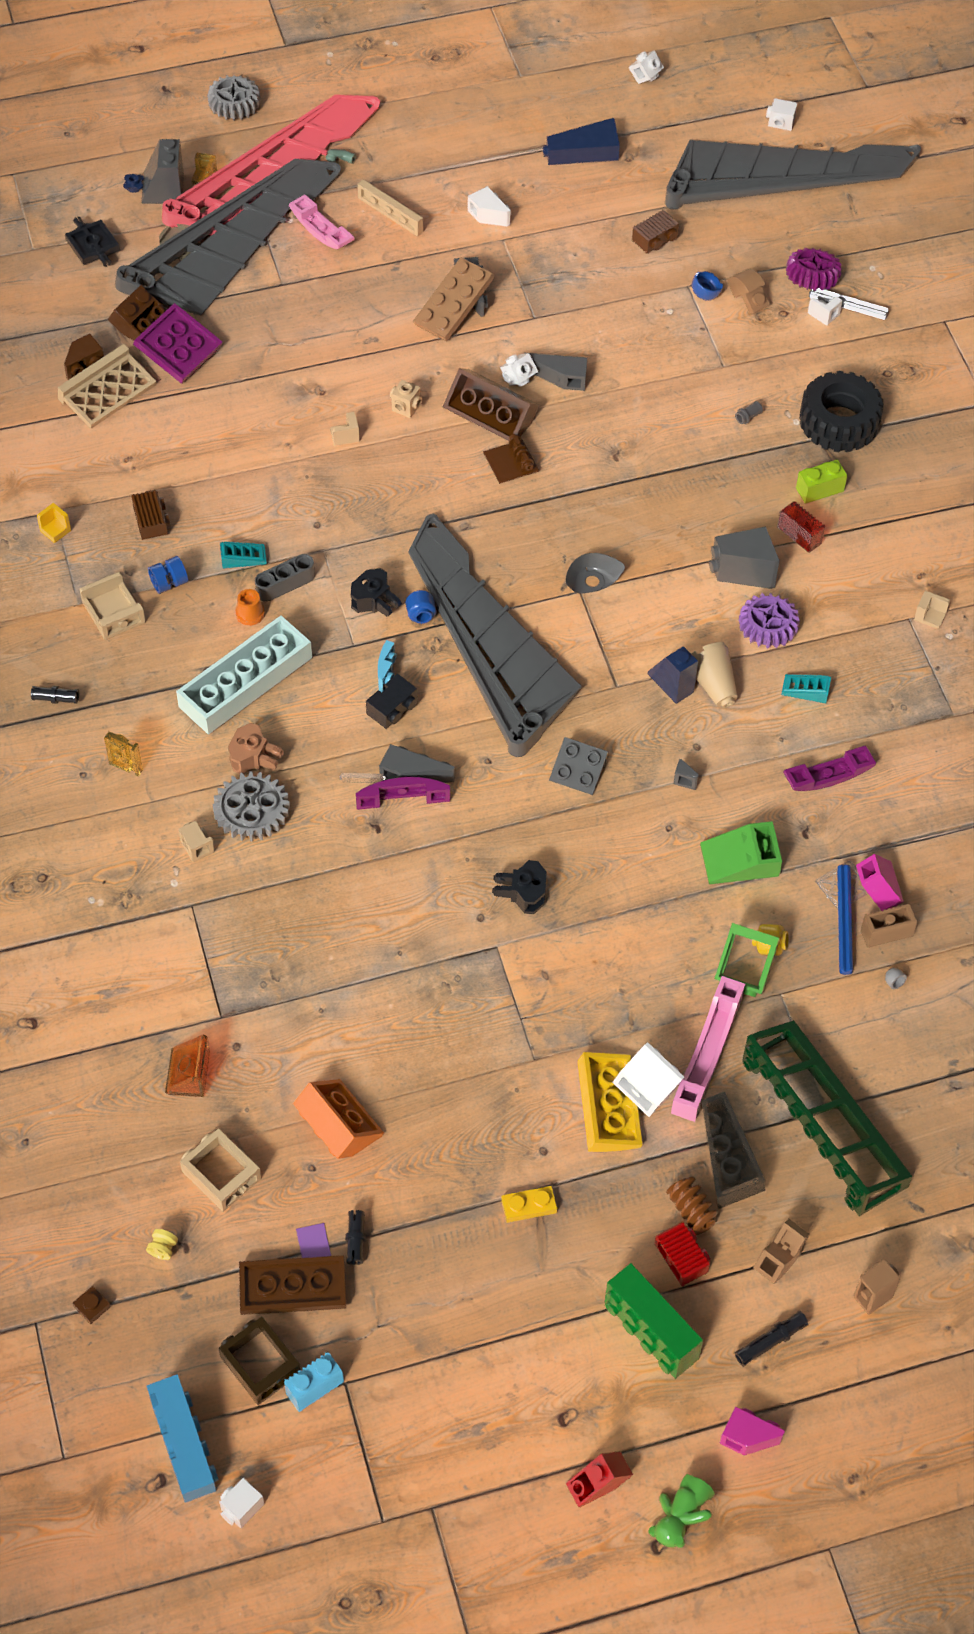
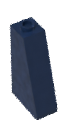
M615 118L547 136L546 145H543V156L547 157L548 165L619 161L620 145Z

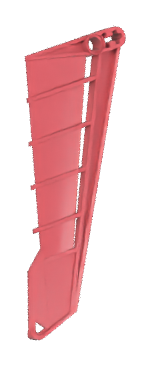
M334 95L177 198L164 201L162 205V222L173 228L177 227V224L192 225L293 159L316 160L320 154L326 156L328 153L325 148L332 142L351 138L379 109L380 100L375 96ZM367 104H370V105H373V106L369 109L368 106H367ZM281 147L277 152H275L271 157L267 159L269 155H271L274 151ZM256 165H260V166L257 167L253 172H251L247 177H245L244 179H241L242 176H244L246 173H248V172H249L251 169H253ZM231 185L235 186L219 200L214 199ZM204 206L209 207L204 213L200 212V209ZM241 209L239 212H237L235 215H233L231 218H229L227 221H225V222L223 223V225L227 224L231 219H233V218H234L237 214H239L243 209ZM214 230V231H212L209 235L212 236V235H213L214 233H216L217 231Z

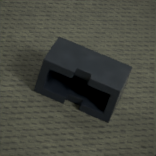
M398 673L385 684L386 689L383 692L378 690L366 700V714L385 729L392 724H396L406 711L412 710L418 702L417 688Z

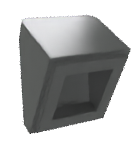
M679 759L673 784L696 790L699 774L682 759Z

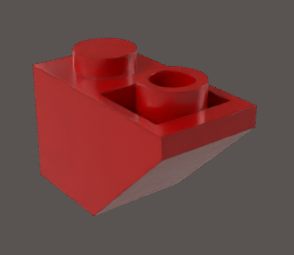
M621 1451L602 1453L565 1484L577 1506L582 1507L616 1490L632 1477L633 1473Z

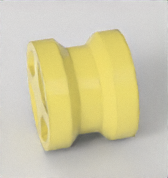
M155 1229L152 1234L153 1240L147 1245L146 1251L156 1258L169 1260L172 1256L171 1249L177 1244L178 1238L166 1230Z

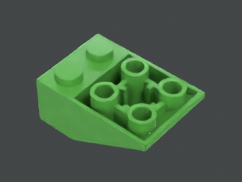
M773 821L748 824L700 842L709 885L778 877L780 875L782 858Z

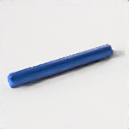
M839 865L837 870L839 972L842 975H850L853 972L851 867L849 865Z

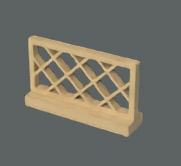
M123 344L58 387V400L63 405L67 404L91 429L154 387L156 380L129 354L128 347ZM129 362L134 367V372L122 371L121 368ZM117 375L118 381L117 383L107 382L105 377ZM120 377H133L132 384L120 383ZM145 378L148 383L136 385L135 379ZM92 386L102 387L101 393H91L89 388ZM104 387L117 388L116 395L104 394ZM119 388L131 389L132 392L128 396L119 395ZM75 397H85V403L75 404L72 399ZM88 398L100 399V406L87 405ZM103 399L115 400V405L104 407L102 406ZM86 410L99 411V415L91 420L86 415Z

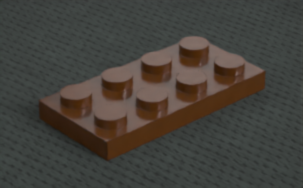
M344 1255L239 1261L241 1315L346 1309Z

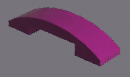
M865 745L845 751L844 757L808 768L805 764L785 769L783 773L794 791H812L848 781L873 768L876 762Z
M400 777L383 780L371 784L356 793L357 810L380 808V800L426 796L427 804L450 802V785L420 777Z

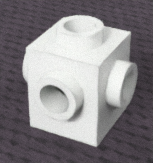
M655 51L640 53L636 56L637 60L629 66L638 84L654 80L659 76L658 72L664 68Z
M529 353L512 355L500 367L503 372V378L509 386H523L530 381L529 378L538 372Z

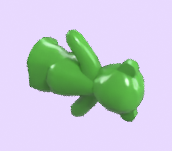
M686 1474L675 1494L673 1504L666 1493L660 1494L659 1501L666 1516L660 1519L655 1526H651L648 1533L664 1546L682 1548L685 1545V1525L700 1523L712 1517L710 1510L700 1511V1509L707 1500H711L714 1497V1490L702 1479Z

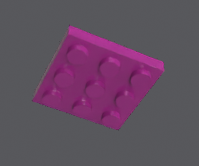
M174 303L134 340L133 345L182 384L222 346L223 342Z

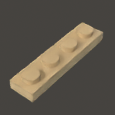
M365 180L358 183V199L417 237L423 233V217L418 213L413 212L404 204L399 203L388 194L377 189L373 184Z

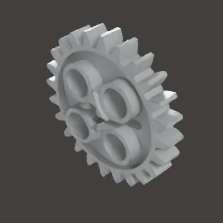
M252 771L249 772L248 777L240 773V779L238 780L231 776L232 783L224 781V789L218 788V795H214L213 811L218 827H223L224 833L231 831L232 838L239 834L241 841L246 836H249L251 842H253L254 836H258L260 840H263L264 833L271 837V830L279 831V824L285 825V817L289 816L288 809H290V804L284 785L279 786L278 779L271 782V775L262 778V772H259L257 777H253Z

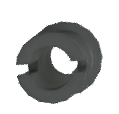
M755 401L744 409H738L735 418L739 424H747L750 419L761 414L763 408L758 401Z

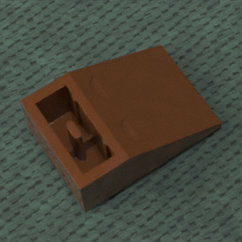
M140 285L113 310L108 321L124 336L134 341L166 309Z

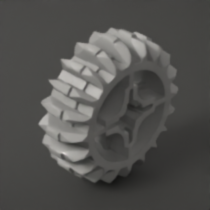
M235 74L232 77L226 75L224 79L219 77L218 81H213V85L209 87L207 95L213 114H218L219 118L225 117L226 120L232 118L233 121L235 118L242 120L244 116L249 118L250 114H255V110L258 109L260 103V93L255 81H250L249 77L243 78L242 75L236 77Z

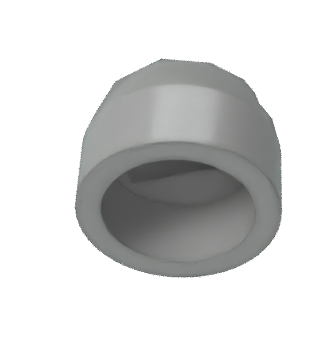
M898 968L889 969L885 975L886 983L893 990L900 988L907 979V976Z

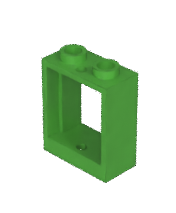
M732 923L714 979L720 981L721 977L724 976L744 983V994L756 997L757 993L763 994L780 938ZM736 935L771 945L758 986L724 975Z

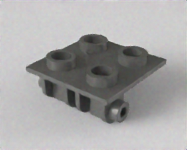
M564 737L549 781L593 795L602 768L606 766L608 751Z

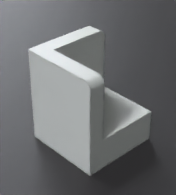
M836 296L829 303L813 297L809 303L808 314L823 324L829 325L840 315L842 300Z

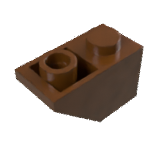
M90 333L73 341L70 345L64 362L67 380L104 357L102 347Z

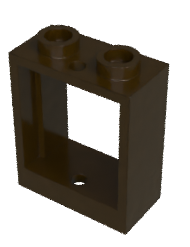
M263 1317L249 1321L240 1333L227 1337L219 1347L220 1358L257 1405H260L285 1386V1379L289 1380V1376L293 1377L294 1373L298 1374V1370H301L299 1362ZM262 1332L285 1360V1363L255 1384L232 1353Z

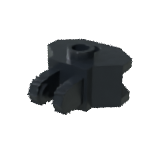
M382 568L366 570L351 583V608L357 613L368 611L376 613L379 611L384 616L389 617L392 609L386 603L395 608H399L402 604L401 600L390 591L387 572Z
M528 860L518 870L513 869V873H496L493 880L495 883L503 885L494 886L492 893L496 897L511 898V902H516L524 914H535L544 906L547 872L539 861Z

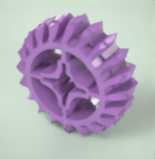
M761 593L759 598L753 595L751 600H747L745 606L741 608L739 615L740 631L743 632L744 638H749L750 643L757 642L758 647L763 644L768 649L770 645H773L777 649L779 644L785 646L787 641H792L794 635L798 632L800 623L798 610H795L794 603L789 604L788 598L782 600L780 594L774 597L772 593L768 596Z

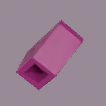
M873 854L856 865L862 886L882 912L884 909H892L904 902L890 860Z
M735 1407L722 1433L720 1444L745 1456L780 1445L785 1430L781 1429L780 1425L774 1421H764L756 1417V1414L749 1409Z

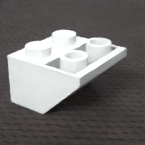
M647 1042L620 1071L612 1083L650 1117L669 1098L684 1079V1076L656 1048H653Z

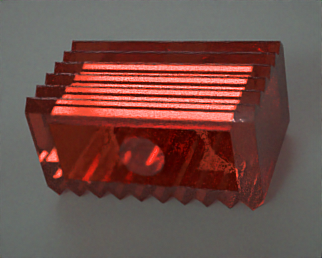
M793 501L780 511L777 527L808 553L822 544L825 525L819 522V519L812 517V514L806 512V509L797 504V501Z

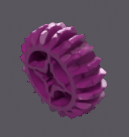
M798 249L797 252H792L786 265L788 279L793 281V284H798L800 288L805 287L807 290L813 289L816 291L819 288L823 291L824 289H830L836 286L841 277L842 268L839 259L835 258L834 254H829L828 251H821V249Z

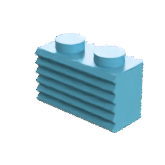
M325 1352V1356L321 1355L320 1359L316 1358V1362L312 1361L311 1365L307 1364V1368L303 1367L302 1371L298 1370V1374L294 1373L293 1377L289 1376V1380L285 1379L286 1395L297 1411L300 1412L342 1384L343 1372L330 1353Z

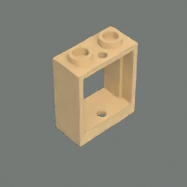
M219 1128L213 1133L205 1135L201 1143L195 1149L188 1150L180 1161L182 1172L222 1212L261 1180L260 1168ZM219 1144L245 1168L221 1190H218L194 1167Z

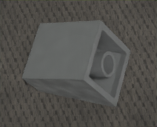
M159 139L144 171L142 204H163L164 201L175 199L183 194L184 172L180 139Z
M766 527L715 537L714 546H711L712 560H709V567L711 573H715L717 581L768 589L775 588L780 560Z

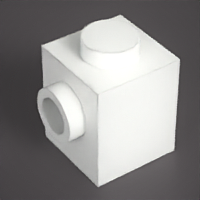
M774 98L773 105L768 106L766 117L769 118L768 126L791 131L796 116L797 103Z
M242 1478L234 1487H228L221 1495L220 1506L222 1512L220 1514L230 1525L236 1523L242 1528L264 1505L263 1496Z

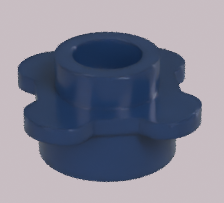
M127 174L124 176V189L131 193H136L143 188V175Z

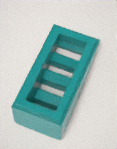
M220 542L223 569L267 564L264 544ZM254 552H259V557H255Z
M785 674L781 695L826 704L831 677L824 675ZM790 682L795 683L794 689L789 688ZM799 684L804 685L803 689H799Z

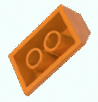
M341 1079L309 1082L293 1103L299 1110L300 1116L307 1120L314 1129V1133L328 1146L329 1152L337 1159L353 1157L384 1134L382 1129Z

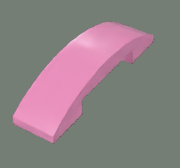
M306 195L289 203L290 209L301 224L323 244L339 249L354 240V236L342 226L337 228L317 210V204Z

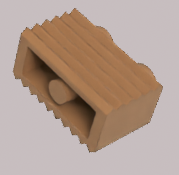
M906 904V906L902 905L901 907L897 906V908L884 909L883 912L879 910L878 913L865 914L860 931L869 948L913 937L917 927V920L911 906Z
M881 1260L880 1263L877 1262L876 1266L873 1265L872 1269L869 1268L868 1271L861 1274L854 1293V1299L867 1314L870 1315L893 1298L900 1280L899 1272L892 1264Z

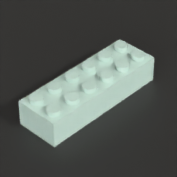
M280 615L176 691L178 706L209 735L312 658L311 641Z

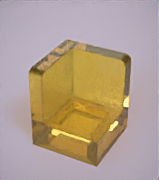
M196 153L194 157L196 170L191 179L192 184H198L217 172L216 156Z

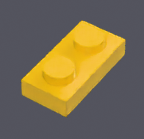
M552 1186L501 1195L506 1223L557 1213Z

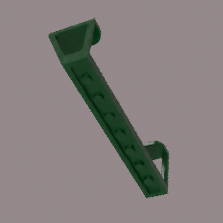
M794 1020L747 1036L742 1059L744 1067L747 1071H752L754 1074L761 1073L763 1078L769 1080L774 1086L777 1097L786 1102L792 1117L798 1119L803 1125L806 1136L815 1141L821 1156L829 1160L836 1176L839 1179H843L847 1184L845 1202L851 1210H855L858 1216H861L909 1187L913 1176ZM782 1032L780 1036L762 1046L757 1042V1040ZM786 1040L802 1062L784 1069H778L765 1053V1050ZM808 1069L832 1101L808 1109L784 1077ZM838 1108L862 1141L838 1149L813 1116ZM867 1147L890 1179L866 1187L843 1156ZM896 1185L895 1188L867 1204L872 1194Z

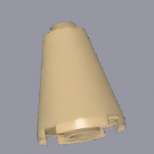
M715 642L703 646L704 651L699 654L696 651L691 653L698 660L696 680L716 706L728 708L735 703L738 697L727 645L724 642Z

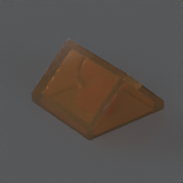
M203 1034L171 1048L165 1088L166 1094L204 1097L210 1058L208 1036Z

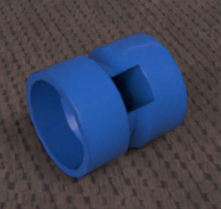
M178 556L165 560V564L157 563L148 567L149 577L158 594L170 590L171 585L178 587L188 583L187 572Z

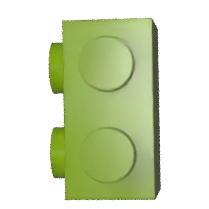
M838 459L812 468H805L798 473L796 490L805 504L844 492L847 474Z

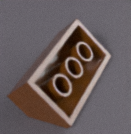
M463 368L458 369L443 404V408L508 441L512 434L522 436L531 425L539 407V404L470 369Z

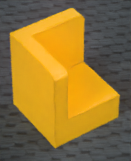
M55 503L50 504L37 515L40 532L54 543L71 531L68 514Z

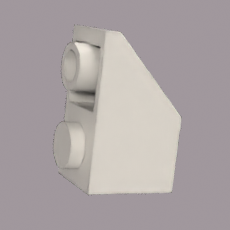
M488 186L468 196V212L479 223L506 227L510 225L511 210L509 206L504 204L499 199V196Z

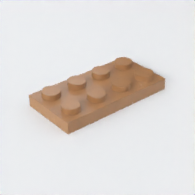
M460 257L413 320L414 324L447 342L494 280L493 273Z

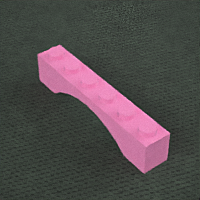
M724 976L721 977L699 1041L684 1074V1079L680 1082L674 1097L671 1114L695 1122L742 1001L745 989L744 983Z

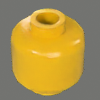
M761 924L757 931L780 938L775 956L781 955L784 950L788 949L789 933L785 931L782 925ZM752 940V945L756 946L760 955H768L771 945Z

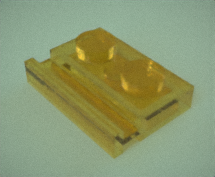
M109 731L104 737L109 764L128 773L132 770L135 772V776L139 777L143 767L138 743L132 745L125 736Z

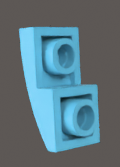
M388 640L385 641L378 660V688L381 692L385 690V684L395 676L393 664L397 653H395L394 642Z

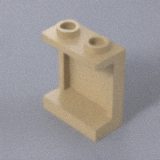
M120 572L108 575L99 581L89 583L80 588L82 603L104 640L145 623L143 608L140 603L136 604L123 582Z

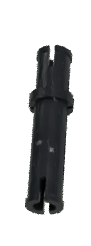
M797 1311L788 1319L782 1322L778 1321L772 1329L735 1351L734 1354L737 1361L744 1367L783 1341L787 1342L791 1339L790 1336L809 1325L807 1318L801 1311Z

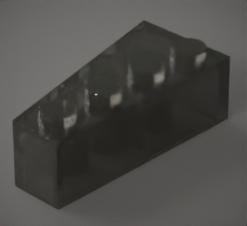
M725 1091L701 1100L718 1209L764 1192L765 1178Z

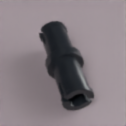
M55 685L52 688L32 686L31 700L51 701L52 704H58V702L77 704L79 701V689H64Z
M354 1210L348 1212V1233L345 1234V1241L348 1242L346 1263L355 1265V1261H357V1264L361 1265L363 1264V1242L366 1241V1234L363 1233L365 1212L356 1210V1214H354Z

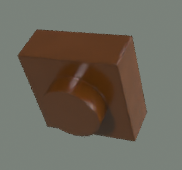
M91 1286L72 1303L73 1307L90 1325L111 1307L110 1303L94 1286Z

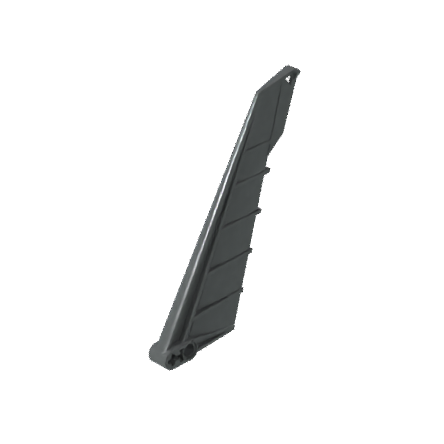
M689 140L667 185L665 205L670 209H679L684 204L901 178L919 158L921 147L920 145L864 144L848 152H834V147H830L829 151L798 149L799 145H795L794 148L763 146V143L747 145L728 143V141L722 143Z
M293 159L128 266H120L116 272V289L130 295L142 285L159 303L169 306L175 303L183 310L201 316L219 293L224 291V287L238 270L245 268L244 263L258 246L266 244L264 239L277 223L286 222L287 219L283 216L288 210H291L289 203L303 195L314 201L339 176L341 166L335 162ZM327 170H332L334 172L329 176ZM241 209H243L239 214H237V215H236L233 219H231L227 224L223 225V223H224L225 221H227L229 218H231L233 215H235L237 212H239ZM212 231H217L205 242H203L200 246L195 245L197 242L201 241L203 238L209 235ZM186 251L191 252L176 266H168ZM156 274H164L159 280L156 281L154 279Z
M429 514L423 521L408 553L428 592L432 594L435 605L495 719L508 745V752L514 757H522L540 740L543 732L579 692L582 686L558 663L556 657L553 658L533 638L532 631L528 633L508 613V605L503 608L483 587L485 585L484 579L478 582L469 573L468 552L444 526L436 514ZM430 524H435L437 528H429ZM447 597L449 598V600L451 601V603L454 605V608L452 607V605H451L450 602L448 601ZM458 613L475 636L473 639L457 615ZM478 643H480L486 654L489 656V658L495 665L493 669H491L483 654L477 647ZM499 674L502 675L516 697L513 700L510 699L498 680L497 676ZM520 705H522L527 712L523 717L517 710V708Z

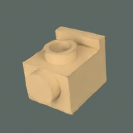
M196 821L188 822L179 828L180 841L193 862L214 853L211 836H208L204 827L200 829Z

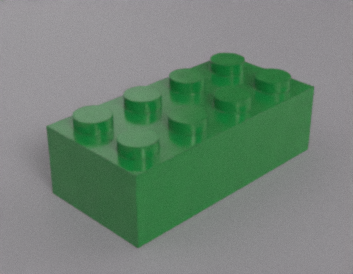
M632 1263L607 1282L605 1294L606 1309L611 1315H617L620 1318L624 1329L641 1341L640 1345L647 1354L655 1356L660 1368L666 1374H671L676 1379L699 1360L703 1339Z

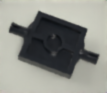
M80 216L75 217L73 222L77 228L65 233V239L81 263L86 265L99 259L105 267H107V264L110 266L111 260L108 258V255L120 251V246L102 219L85 224Z

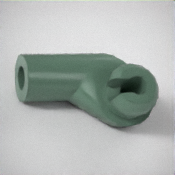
M330 149L327 151L326 160L329 162H336V158L353 164L356 160V154L344 149Z

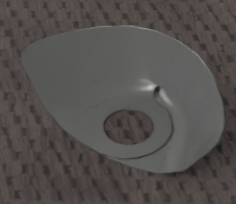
M588 553L579 556L572 562L567 571L565 581L567 586L574 592L581 594L596 592L612 585L625 570V566L621 561L611 556L600 553ZM589 576H595L599 579V584L595 587H590L586 584L585 580Z

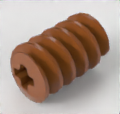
M695 1177L684 1178L671 1185L666 1193L670 1194V1200L676 1203L675 1207L678 1211H681L682 1218L687 1219L686 1224L693 1229L696 1235H700L714 1226L716 1223L714 1217L718 1214V1211L716 1209L708 1211L712 1206V1202L703 1203L707 1197L705 1193L697 1195L701 1190V1186H691L696 1180Z

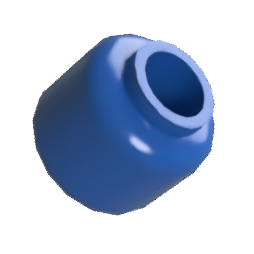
M418 590L412 592L406 598V609L411 621L424 624L435 616V602L430 592Z

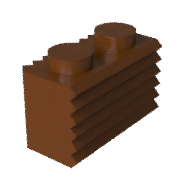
M662 209L661 212L659 211L652 215L649 219L643 220V222L636 226L634 225L632 241L638 247L640 246L646 254L653 250L656 251L666 242H672L677 238L679 223Z
M157 490L141 492L136 495L132 494V504L141 539L168 535L167 527L170 526L168 513L163 514V510H166L163 497L159 498Z

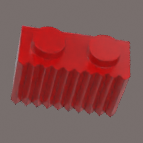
M684 1222L656 1235L654 1243L681 1287L706 1275L711 1262L708 1252L704 1248L701 1249L696 1243L697 1237L691 1227L687 1228Z

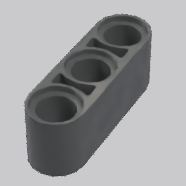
M307 554L298 555L259 573L255 577V589L259 593L261 601H271L313 581L315 577L313 558Z

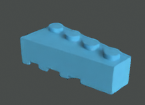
M178 1374L146 1385L184 1502L186 1503L216 1492L214 1482L219 1479L214 1465L208 1466L206 1457L210 1456L206 1441H200L197 1432L202 1430L197 1415H191L189 1408L193 1407L189 1392L183 1391Z

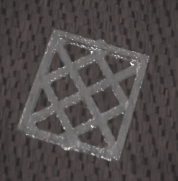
M849 860L842 865H849L857 874H851V878L856 879L855 885L851 884V888L854 889V895H851V903L868 893L864 887L858 886L860 877L857 867ZM837 867L816 879L815 882L838 909V902L832 896H838V892L833 891L834 885L838 886V882L835 881ZM830 876H832V881H830V880H825V879L829 878ZM822 883L831 884L830 891ZM857 890H863V892L857 895Z

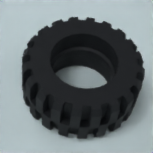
M837 371L836 373H825L824 376L820 375L808 384L803 393L799 416L800 426L808 439L811 438L815 445L819 444L825 450L829 448L833 449V452H840V450L851 452L853 449H861L864 447V444L868 445L873 441L880 428L884 406L880 391L875 389L876 386L871 381L867 382L865 377L862 375L860 377L856 376L853 372L848 374L843 373V371ZM844 407L850 409L856 415L838 416L829 412L827 408Z

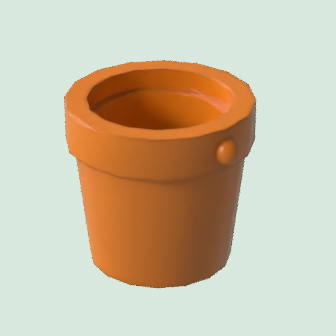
M245 589L238 594L235 610L238 622L251 626L263 620L265 610L257 591Z

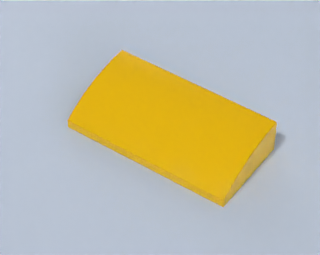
M583 1052L577 1061L588 1152L623 1151L643 1146L638 1107L612 1083L620 1071L629 1063L631 1055Z

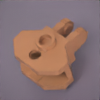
M253 723L238 728L228 745L229 760L233 772L244 774L254 768L260 769L261 766L275 770L278 763L272 757L281 758L284 754L280 747L268 743L267 738L262 736L259 725Z

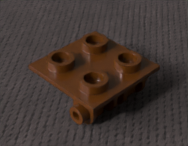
M517 434L510 435L509 444L483 451L499 484L539 472L523 439L521 440V437Z

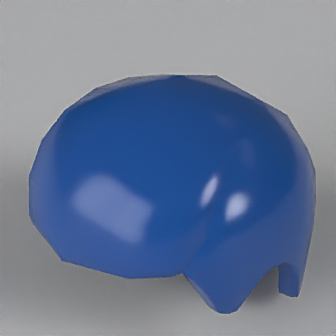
M707 271L697 272L692 280L694 294L705 301L715 299L720 295L723 284L720 283L719 279L713 273Z

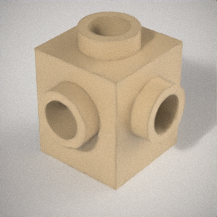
M401 380L391 390L392 411L411 418L422 402L420 387Z

